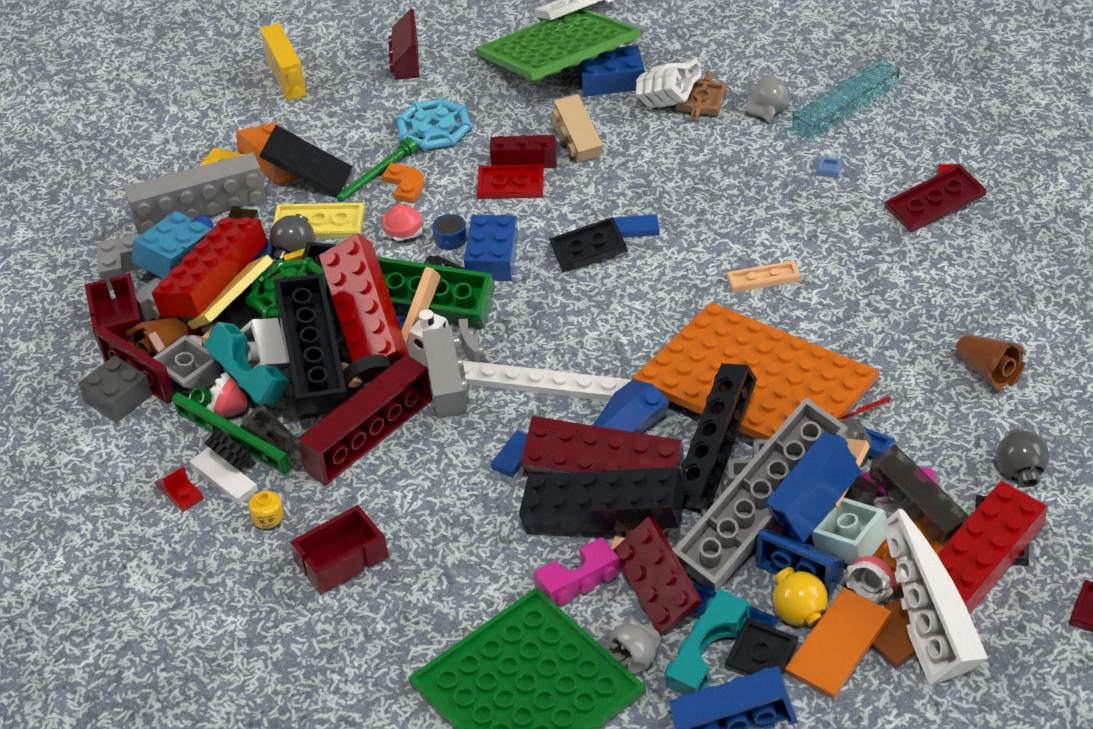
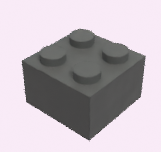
M115 355L78 383L84 402L115 423H118L152 396L147 375Z

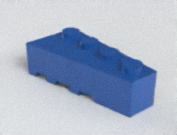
M778 666L765 668L757 673L745 677H737L730 682L709 686L705 690L690 695H682L677 699L669 701L676 729H747L748 727L762 725L763 729L775 727V722L787 720L788 725L798 723L789 692Z

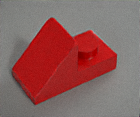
M184 466L174 469L154 482L182 512L204 499L202 492L188 480Z

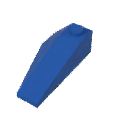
M631 380L613 394L593 426L643 433L666 415L669 400L653 384Z

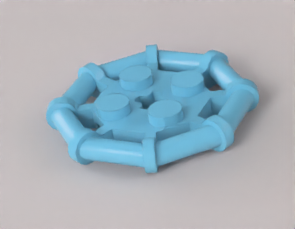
M444 97L422 102L414 101L406 111L395 118V124L399 132L398 139L402 141L406 137H411L417 146L425 152L428 149L446 146L452 148L456 146V142L467 132H471L473 128L469 120L468 108L465 105H458L445 100ZM461 119V123H455V120ZM406 127H412L413 130L408 132Z

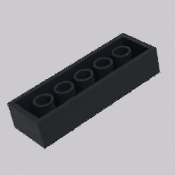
M323 274L274 279L275 302L296 414L303 415L335 410L340 404L347 401V391Z
M679 467L528 475L519 517L526 533L530 535L634 530L647 517L655 518L660 529L679 528L686 487Z

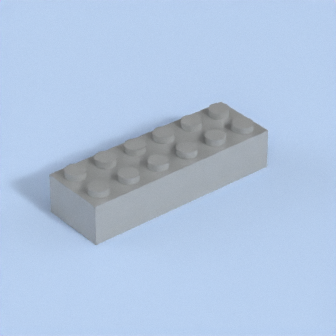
M254 152L124 187L138 235L145 233L175 211L184 214L193 221L201 215L209 217L230 211L232 206H240L241 208L267 201L261 169Z

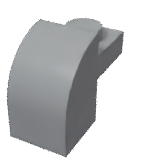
M158 278L142 286L136 294L142 318L146 322L152 318L155 320L174 318L160 316L151 293L159 285V282L162 281Z

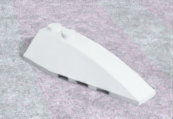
M898 509L883 522L890 556L896 558L897 567L894 573L896 582L901 583L904 598L900 599L902 608L908 611L910 624L906 625L908 635L929 686L973 670L988 659L968 610L939 557L905 511Z

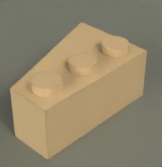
M579 94L555 100L554 108L551 110V125L566 146L570 157H573L576 163L601 157L603 144Z

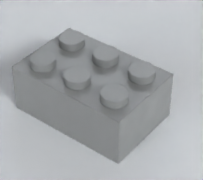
M452 326L422 331L437 417L441 418L467 413L465 404H469L470 399L458 335H453Z

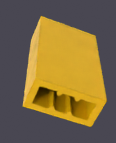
M277 23L260 28L266 61L286 100L289 101L307 96L301 62L281 24Z

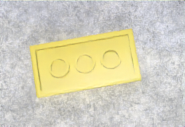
M365 203L277 204L273 225L282 217L301 214L308 218V222L314 229L315 238H349L356 233L362 234Z
M266 255L249 263L199 317H193L187 322L190 328L196 329L213 321L272 264L273 260Z

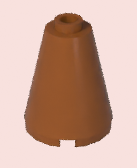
M967 334L960 338L956 345L957 355L995 389L1003 391L1005 390L1003 387L1007 384L1010 387L1013 386L1021 377L1026 363L1022 359L1023 355L1026 356V351L1017 343Z

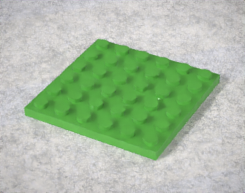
M581 8L552 20L546 19L478 46L475 49L477 56L532 81H540L548 74L560 73L565 67L577 66L580 64V61L594 59L598 57V54L613 51L619 45L631 44L634 42V39L641 37L639 28Z

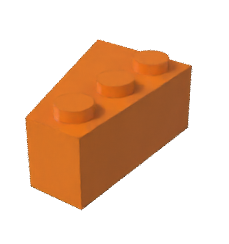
M268 123L262 126L236 130L237 151L240 154L254 152L261 172L276 185L297 180V177L259 157L275 125L279 126L278 123Z

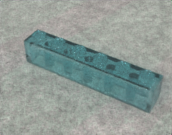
M882 58L878 59L793 113L792 131L810 142L898 86L900 69Z

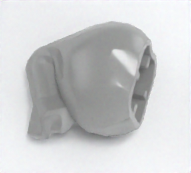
M774 75L763 77L755 85L747 102L746 110L748 114L762 117L767 123H771L774 115L784 111L789 105L790 100L785 86Z
M628 616L623 619L624 622L612 631L606 645V650L628 671L636 675L647 669L653 662L659 649L661 636L657 630L641 624L633 617Z

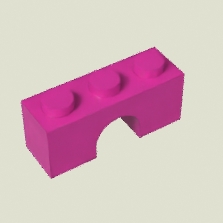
M602 537L579 548L580 565L582 566L579 569H565L555 560L534 571L535 588H539L559 606L567 604L572 598L582 593L590 592L595 586L605 581L613 580L620 574L619 557Z

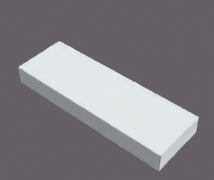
M209 447L189 461L191 468L238 505L258 491L256 483Z

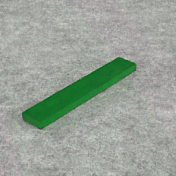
M178 392L172 397L177 414L210 433H213L218 428L251 453L252 457L282 474H287L291 470L287 454Z

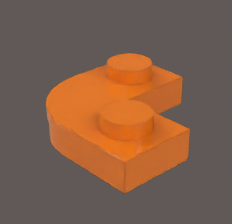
M390 163L382 175L383 182L398 185L393 193L394 200L414 204L424 189L423 174L414 167Z

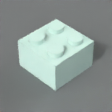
M843 498L838 508L832 507L811 533L815 548L829 554H834L840 559L845 560L844 563L852 565L860 557L872 556L886 539L883 522L887 520L885 510Z

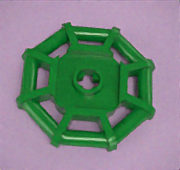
M306 257L303 260L288 261L279 259L276 264L263 271L252 282L249 295L245 299L248 307H252L259 312L263 319L278 318L274 294V279L305 276L310 272L314 274L322 273L325 289L327 290L328 283L324 270L310 257ZM281 272L280 274H278V275L275 276L274 278L270 279L271 277H273V276L276 275L277 273ZM260 288L265 289L264 293L259 295Z

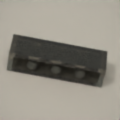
M896 444L871 461L869 475L872 481L877 486H882L888 492L890 499L894 503L900 504L906 510L909 518L914 522H918L925 529L929 538L937 541L942 547L969 518V515Z

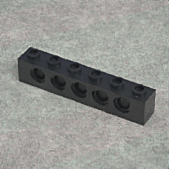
M721 363L718 373L714 377V384L706 398V405L702 416L699 417L694 437L690 441L687 456L682 462L680 473L686 487L683 507L708 510L713 503L757 381L756 376L748 365Z

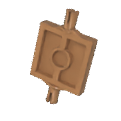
M707 71L704 79H698L693 84L687 101L676 104V111L690 112L689 118L692 122L694 118L695 122H697L700 114L718 116L727 92V84L712 81L714 74L711 71L709 74V71Z

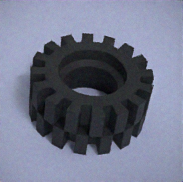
M218 428L214 430L204 443L239 471L243 469L253 456Z

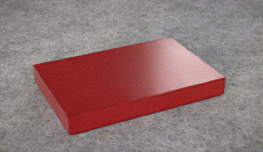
M544 164L479 166L477 199L543 198Z

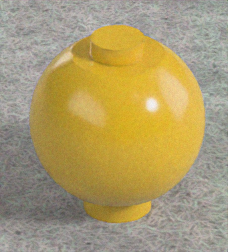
M792 567L783 569L774 577L777 583L773 591V605L776 613L783 621L793 626L808 625L813 627L817 625L828 604V594L824 584L811 573L804 571L795 572Z

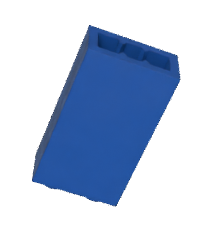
M824 431L765 502L782 532L801 543L806 541L861 473L856 463V457L850 452L847 446L848 442L838 434L834 436Z

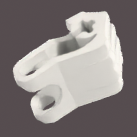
M693 59L683 63H669L652 67L649 73L644 72L637 78L635 95L647 108L671 106L687 101L693 84L701 77L702 72L698 60ZM691 67L693 68L692 75H690L688 69Z

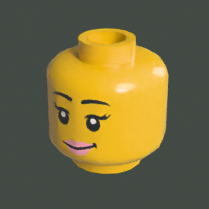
M261 491L253 495L249 500L248 508L251 520L256 527L262 529L273 528L283 520L284 510L281 498L277 493Z

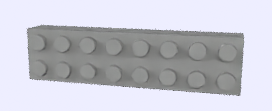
M805 397L673 550L685 572L713 594H716L757 546V533L759 530L771 529L775 525L776 520L765 504L768 498L824 431L834 436L838 434L846 440L848 427Z

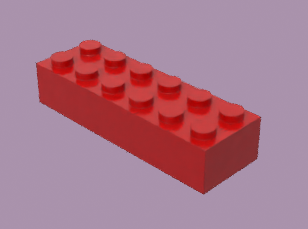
M225 217L220 219L218 224L207 232L206 236L195 245L188 255L183 257V260L151 292L160 316L199 317L268 243L261 220L248 217L241 219Z
M356 233L320 254L321 264L352 362L364 356L377 354L386 356L393 365V363L400 360L406 354L409 355L373 243L359 233ZM373 368L359 375L371 382L376 376L387 370V368Z
M1003 481L997 484L937 554L954 582L969 615L1045 525L1048 505Z

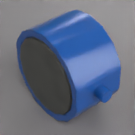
M444 214L434 220L432 224L434 243L439 248L454 250L466 243V222L463 217L457 214Z

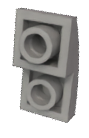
M468 318L458 319L461 344L465 355L469 361L480 362V358H485L484 344H479L478 334H474V329L469 328Z

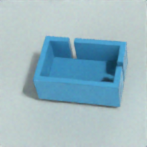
M175 211L133 240L132 263L164 279L183 260V257L188 255L195 245L212 229L200 222H192L191 218Z

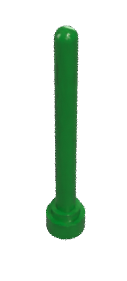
M411 137L403 139L395 152L337 195V200L343 202L387 169L390 163H395L402 156L414 154L418 150L416 142Z

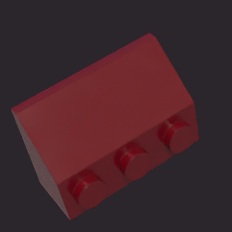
M409 9L392 27V36H388L390 73L394 72L395 80L420 78L414 9Z
M546 134L490 137L491 165L544 164V169L556 168L557 137L556 135Z

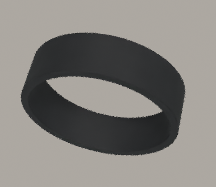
M376 354L364 356L349 364L343 370L347 397L351 398L358 390L365 387L348 386L357 375L373 368L388 369L392 366L390 360L386 356Z

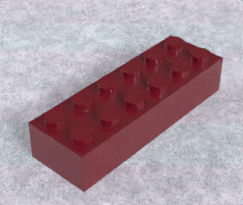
M406 354L382 374L376 376L364 388L358 390L351 398L340 404L333 412L323 417L311 429L305 431L298 438L304 471L324 486L328 485L432 402L428 368Z
M532 416L521 465L525 473L535 475L679 467L680 470L684 447L682 440Z

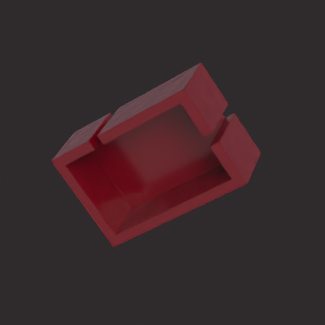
M131 273L110 278L116 296L113 299L105 279L85 284L94 335L95 329L103 326L125 341H130L131 335L127 337L126 331L143 322Z
M359 505L350 508L290 541L294 562L305 576H308L309 581L320 595L363 572V566L366 565L370 568L389 557L385 536Z

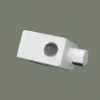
M422 310L419 313V320L408 333L409 356L428 368L422 331L449 327L448 320L445 317L434 314L431 310Z

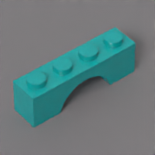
M217 322L204 344V347L210 352V356L220 362L224 367V371L238 381V386L246 390L252 396L251 399L259 405H276L290 381L275 366L258 365L253 369L246 355L247 336L235 324Z
M719 589L715 597H711L708 600L702 618L696 619L692 627V634L688 640L684 639L678 650V656L674 661L671 660L665 669L664 675L666 676L667 688L681 695H690L706 689L711 681L710 670L703 660L702 654L705 648L717 639L738 637L746 618H750L749 601L722 589Z

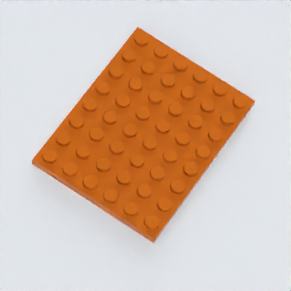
M710 302L633 376V380L653 384L669 401L702 415L706 405V398L711 392L714 377L718 373L721 363L748 365L756 376L757 381L739 431L758 440H769L805 397L836 419L845 416L878 380L880 371Z

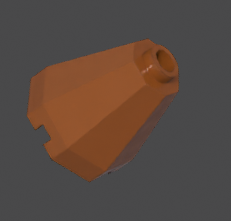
M176 317L142 322L126 331L127 337L131 335V340L128 343L152 358L184 335L188 336L187 325Z

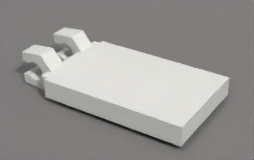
M556 0L538 7L534 11L537 17L552 20L602 0ZM603 0V1L609 3V2H611V1H613V0Z

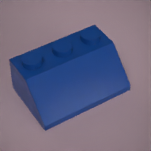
M774 529L759 530L757 533L756 567L774 575L788 567H792L795 572L804 571L811 573L824 584L829 599L843 578L845 560L840 559L834 554L817 549L811 544L801 543Z

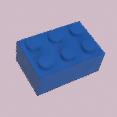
M638 45L618 47L610 52H602L598 54V57L585 59L577 65L583 97L636 91V80L640 74L645 72Z
M471 215L464 257V267L466 269L491 273L493 281H512L518 241L517 215Z

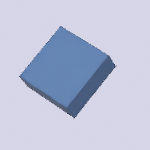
M821 156L816 175L838 179L843 159Z

